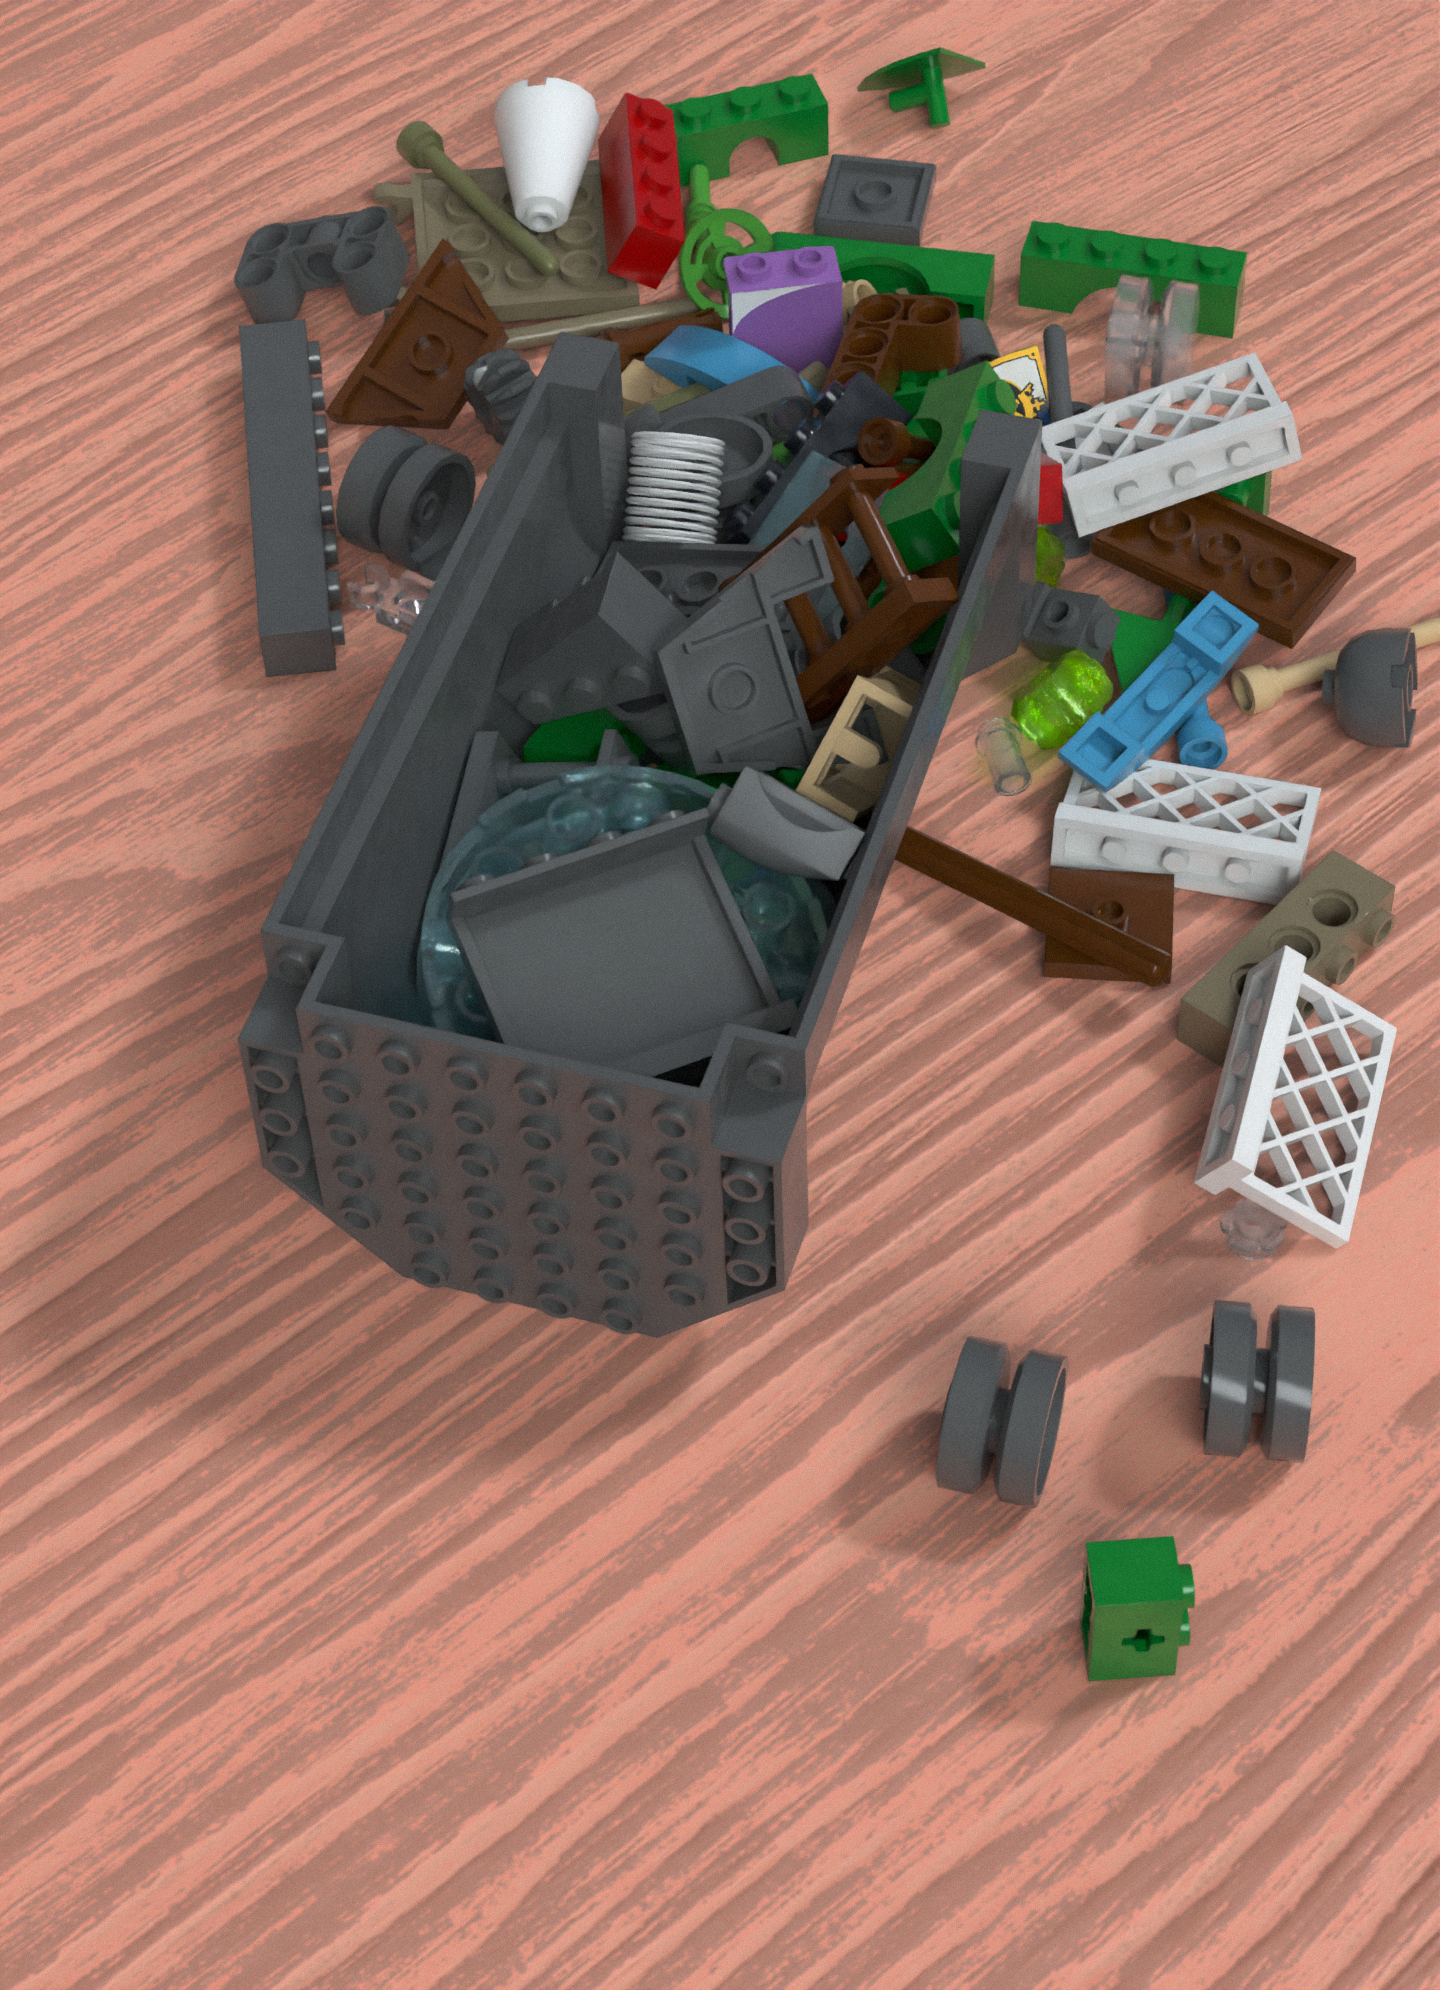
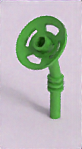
M698 164L689 170L690 203L685 208L686 235L684 237L685 243L682 245L679 254V274L687 296L697 308L705 310L706 308L714 307L715 312H718L720 318L729 319L728 288L724 273V258L748 253L775 252L776 248L768 229L754 215L736 208H715L711 203L709 169L704 165ZM726 222L743 228L754 242L743 247L735 238L724 236ZM695 245L696 250L694 253L693 264H690L691 253ZM702 279L708 287L721 291L723 304H717L708 300L701 294L695 284Z

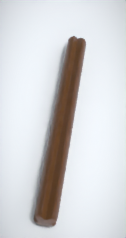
M907 825L895 860L1150 987H1160L1165 978L1170 976L1173 966L1171 965L1172 957L1169 953Z

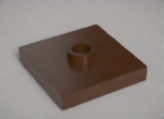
M1049 868V895L1169 953L1172 957L1174 874ZM1046 935L1044 977L1140 982ZM1172 971L1170 976L1165 978L1163 983L1171 984Z

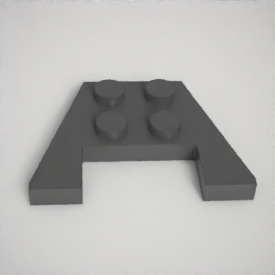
M807 523L797 528L650 648L688 769L696 774L742 772L745 765L761 771L776 770V767L809 766L836 715L810 725L774 610L776 603L835 581L818 525ZM864 704L851 729L880 745L883 751L882 760L878 764L880 765L889 761L874 708ZM837 755L831 767H836V764H851V762Z

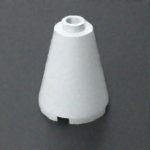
M545 77V85L528 87V79L518 81L503 90L495 102L494 124L517 220L533 231L549 232L562 226L569 217L599 130V114L596 110V101L593 96L575 83L559 78Z

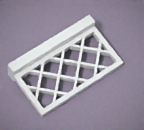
M1255 352L1042 427L1041 447L1045 455L1062 464L1063 496L1069 507L1072 522L1079 537L1303 460L1293 413L1286 401L1281 402ZM1249 376L1252 378L1244 391L1225 388L1229 383ZM1183 399L1195 400L1188 411L1170 408L1172 403ZM1212 404L1231 407L1224 417L1205 414ZM1248 410L1255 411V412H1252V413H1249V414L1245 415ZM1129 418L1140 419L1133 430L1115 427L1118 422ZM1157 423L1176 426L1168 437L1150 434ZM1193 429L1200 430L1198 432L1190 434ZM1075 437L1085 438L1078 449L1056 446L1060 442ZM1102 442L1121 445L1113 456L1095 453ZM1137 449H1143V451L1135 453ZM1082 468L1089 469L1079 473L1082 470Z
M1148 759L1124 781L1104 793L1073 770L1063 803L1059 802L1054 817L1050 866L1082 870L1174 874L1175 888L1277 905L1301 882L1320 802L1321 788ZM1157 783L1174 785L1178 790L1160 795L1151 786ZM1133 792L1143 802L1124 808L1115 799ZM1222 793L1234 795L1239 800L1221 806L1211 796ZM1194 803L1204 812L1185 819L1176 809ZM1281 803L1304 807V809L1282 816L1272 806ZM1097 805H1098L1101 809H1096V808H1091V807H1094V806H1097ZM1254 813L1264 822V824L1247 830L1236 819ZM1158 816V817H1160L1162 820H1160V819H1154V818H1152V817ZM1219 826L1222 830L1212 828ZM1280 837L1283 841L1275 840L1274 838Z
M1285 945L1248 970L1194 1183L1214 1195L1229 1187L1337 1249L1349 1242L1397 1028L1305 974L1303 971L1307 957ZM1298 996L1312 1003L1322 1026L1307 1029L1296 1006ZM1352 1027L1373 1040L1369 1058L1360 1061L1345 1030L1346 1028ZM1324 1035L1328 1036L1342 1065L1341 1068L1329 1072L1312 1040ZM1295 1046L1310 1077L1296 1083L1283 1059L1285 1048ZM1346 1076L1359 1101L1357 1110L1349 1114L1333 1084L1334 1080ZM1313 1087L1330 1119L1317 1125L1314 1124L1300 1094L1301 1091ZM1282 1098L1297 1132L1281 1136L1270 1113L1272 1101ZM1333 1129L1346 1153L1344 1165L1336 1168L1320 1136L1321 1133ZM1302 1141L1317 1172L1316 1175L1305 1179L1301 1178L1287 1149V1145ZM1269 1153L1284 1184L1283 1187L1275 1188L1254 1176L1259 1155ZM1322 1183L1334 1208L1331 1219L1317 1212L1306 1188Z

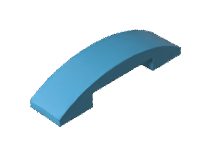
M680 325L644 357L645 366L682 388L699 382L712 391L769 367L785 366L767 353L738 338L717 330L692 325ZM800 377L814 404L820 393Z
M1212 590L1174 630L1172 643L1103 715L1097 711L1058 752V758L1104 793L1110 791L1143 765L1195 712L1243 653L1258 632L1259 624Z

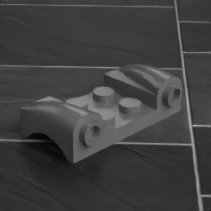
M745 765L734 787L731 788L722 783L707 807L710 815L708 822L713 824L709 832L711 836L748 861L780 873L801 878L834 881L848 880L862 840L866 834V829L860 828L774 779L769 774Z

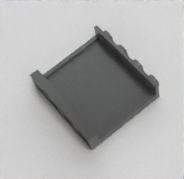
M706 808L684 814L681 810L669 811L654 818L648 823L646 828L622 835L619 831L607 832L591 839L581 850L560 857L554 852L544 853L528 860L518 871L497 878L492 874L478 875L463 882L456 889V892L450 893L446 923L498 1043L690 1086L703 1081L725 1022L786 1036L789 1035L798 1008L794 999L781 1003L705 837L710 817Z

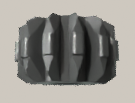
M501 348L494 353L488 352L476 359L475 364L465 369V378L463 379V387L469 395L467 402L473 407L476 418L480 419L486 433L493 435L496 442L504 445L538 377L532 372L529 362L524 359L522 360L519 354L511 348L508 350Z

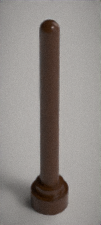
M875 417L868 420L860 429L857 440L861 457L869 464L884 467L896 466L905 458L927 461L936 449L929 438L910 435L903 423L883 417Z

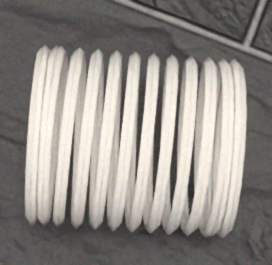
M650 431L634 432L631 435L633 440L630 443L635 447L630 449V452L635 455L648 457H632L629 459V462L648 467H631L628 469L630 474L660 478L695 479L709 483L630 477L627 479L630 484L661 488L694 489L709 493H689L649 487H629L626 489L628 493L652 497L693 499L708 503H688L648 497H628L625 501L635 505L693 509L707 513H689L628 506L624 510L629 514L686 518L702 522H680L627 516L623 519L625 523L685 528L701 532L626 526L622 529L624 533L622 539L635 542L715 544L714 542L717 540L715 535L718 532L713 527L718 524V521L713 518L719 512L714 508L720 504L715 498L721 494L716 488L722 484L716 478L721 477L723 474L718 468L724 464L719 459L725 454L723 447L726 444L724 441L691 434ZM671 459L703 460L711 463L697 464ZM660 468L702 470L710 473L697 474Z

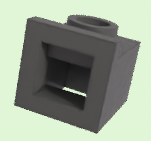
M1036 581L1034 604L1021 641L1041 661L1099 670L1108 648L1115 639L1116 629L1121 618L1099 595L1054 589L1046 582Z

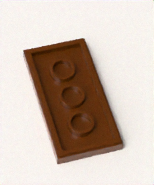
M1213 491L1102 529L1091 540L1093 555L1196 604H1199L1213 590L1259 624L1257 633L1290 649L1294 648L1356 572V557Z

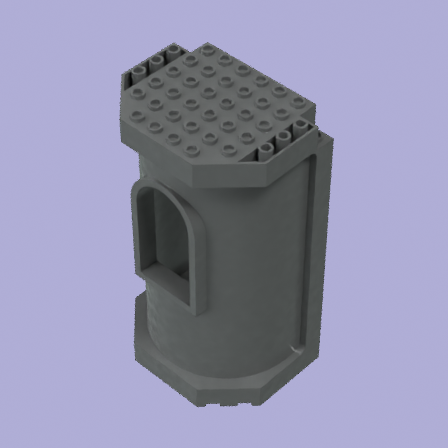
M560 332L260 930L269 976L238 1037V1044L263 1168L403 1277L414 1279L419 1284L430 1288L447 1287L477 1294L482 1299L492 1303L510 1302L539 1309L555 1318L566 1319L572 1317L602 1324L621 1334L639 1333L658 1338L784 1291L809 1225L806 1112L814 1074L960 682L1016 653L1034 604L1042 420L983 409L979 412L961 458L957 591L960 600L947 613L948 617L936 648L926 654H915L925 669L926 675L875 809L853 822V824L860 828L866 829V834L862 840L848 880L819 879L832 892L838 906L812 974L793 984L790 993L794 996L798 1011L789 1035L786 1036L725 1022L703 1081L696 1083L692 1087L498 1043L470 976L468 975L466 987H445L436 980L417 956L475 732L499 731L514 754L521 762H524L523 746L542 725V723L534 725L530 720L522 717L517 709L495 690L514 629L553 599L561 602L571 595L575 583L584 576L591 579L594 578L612 541H624L622 539L624 535L622 529L626 526H632L623 520L630 516L624 510L630 505L625 501L629 497V493L626 491L628 489L619 342ZM648 748L639 759L641 770L652 763L659 766L665 762ZM521 788V791L514 796L509 817H571L586 806H570L562 802L535 799L533 788ZM507 843L506 847L500 851L495 873H512L520 870L523 865V848L530 843Z

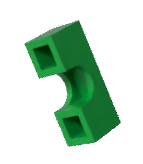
M812 73L802 76H789L783 80L751 87H738L728 92L700 98L692 97L681 102L664 105L666 108L673 110L680 187L689 186V170L698 164L704 165L709 169L710 181L730 177L729 161L732 152L743 141L753 137L766 138L779 166L829 155L828 102Z

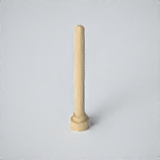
M1440 616L1405 627L1412 628L1411 632H1414L1416 638V648L1440 641ZM1341 649L1277 670L1272 666L1264 667L1261 664H1254L1234 671L1231 676V689L1237 706L1246 716H1252L1273 709L1276 701L1282 699L1284 692L1323 680L1325 669L1336 668Z

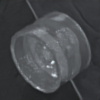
M1120 276L1113 310H1111L1105 341V397L1123 399L1140 393L1144 383L1146 367H1152L1151 389L1191 375L1199 315V283L1171 280L1164 288L1159 314H1153L1155 288L1148 277ZM1186 399L1172 403L1171 405L1184 406Z

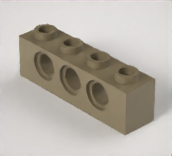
M1332 850L1181 998L1177 1040L1223 1068L1248 970L1285 945L1307 957L1303 971L1305 974L1327 987H1330L1333 983L1336 985L1343 984L1353 972L1358 958L1370 946L1374 948L1381 946L1390 935L1396 919L1395 915L1391 914L1396 886ZM1298 996L1296 1006L1305 1022L1315 1009L1312 1003Z

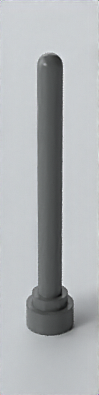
M1057 324L1049 325L1043 332L1051 424L1073 416L1066 334L1064 329ZM1075 438L1060 442L1056 446L1076 449ZM1063 496V523H1051L1048 525L1050 550L1054 555L1061 558H1080L1092 552L1091 540L1096 534L1094 532L1082 537L1078 536L1072 522L1069 507Z

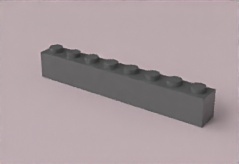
M305 319L239 326L258 624L266 677L336 670L335 646L345 645V632L342 610L332 611L331 605L342 604L338 569L328 570V565L339 564L335 529L325 530V525L335 524L332 491H322L321 488L323 486H332L328 452H318L320 448H329L325 414L315 415V411L326 410L322 377L312 378V375L322 374L319 341L308 342Z

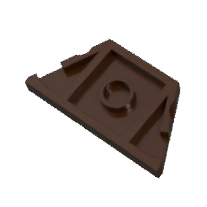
M444 239L440 241L325 411L335 423L449 429L468 400L469 395L463 387L465 369L475 364L476 359L488 352L494 353L503 348L509 340L505 330L489 308L471 276H469L448 241Z

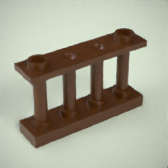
M857 464L846 467L834 474L829 480L830 487L745 569L739 574L729 577L718 587V592L723 590L800 526L807 523L818 525L835 580L829 584L848 623L844 628L846 633L837 642L832 644L807 592L783 601L810 656L806 663L808 668L796 678L810 725L828 718L842 705L857 675L865 678L875 676L960 600L949 577L920 579L918 575H910L874 503L879 496L899 479L894 467L864 468L863 465ZM853 521H855L887 586L883 592L885 598L872 610L836 540V537Z

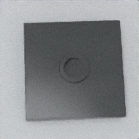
M832 154L814 219V235L920 246L936 181V164Z

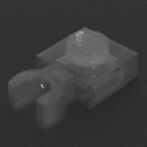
M367 562L364 566L366 583L369 585L364 586L350 581L347 584L349 602L359 609H375L377 623L409 635L435 581L409 570H406L396 580L389 577V572L384 566Z

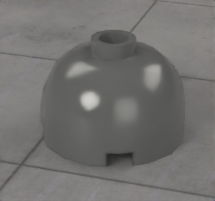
M1381 628L1367 630L1356 635L1340 650L1336 668L1324 670L1322 683L1324 705H1334L1340 727L1349 737L1365 745L1393 748H1410L1416 721V709H1411L1413 690H1417L1418 686L1416 638L1414 632H1411L1412 628Z

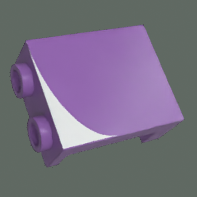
M808 246L794 250L748 253L724 258V273L728 288L729 335L760 349L797 373L814 361H821L826 368L830 369L843 337L842 278L834 247Z

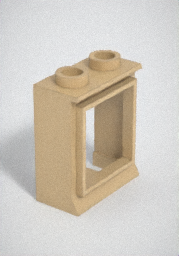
M887 665L875 676L865 678L857 675L796 791L852 823L873 811L917 699L921 684ZM864 704L874 708L889 761L880 765L878 764L883 757L880 745L851 729ZM837 755L851 762V764H836V767H831Z

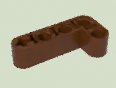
M886 293L870 295L858 301L852 311L821 393L835 379L844 385L862 370L893 398L903 371L938 372L944 369H952L963 359L958 305L954 300L943 296ZM816 408L813 410V420L819 414Z

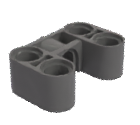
M371 206L355 212L323 215L314 219L290 223H273L258 229L247 241L234 276V283L255 324L292 321L300 311L306 291L336 286L343 287L356 313L371 315L386 309L395 301L409 262V253L389 211L381 206Z

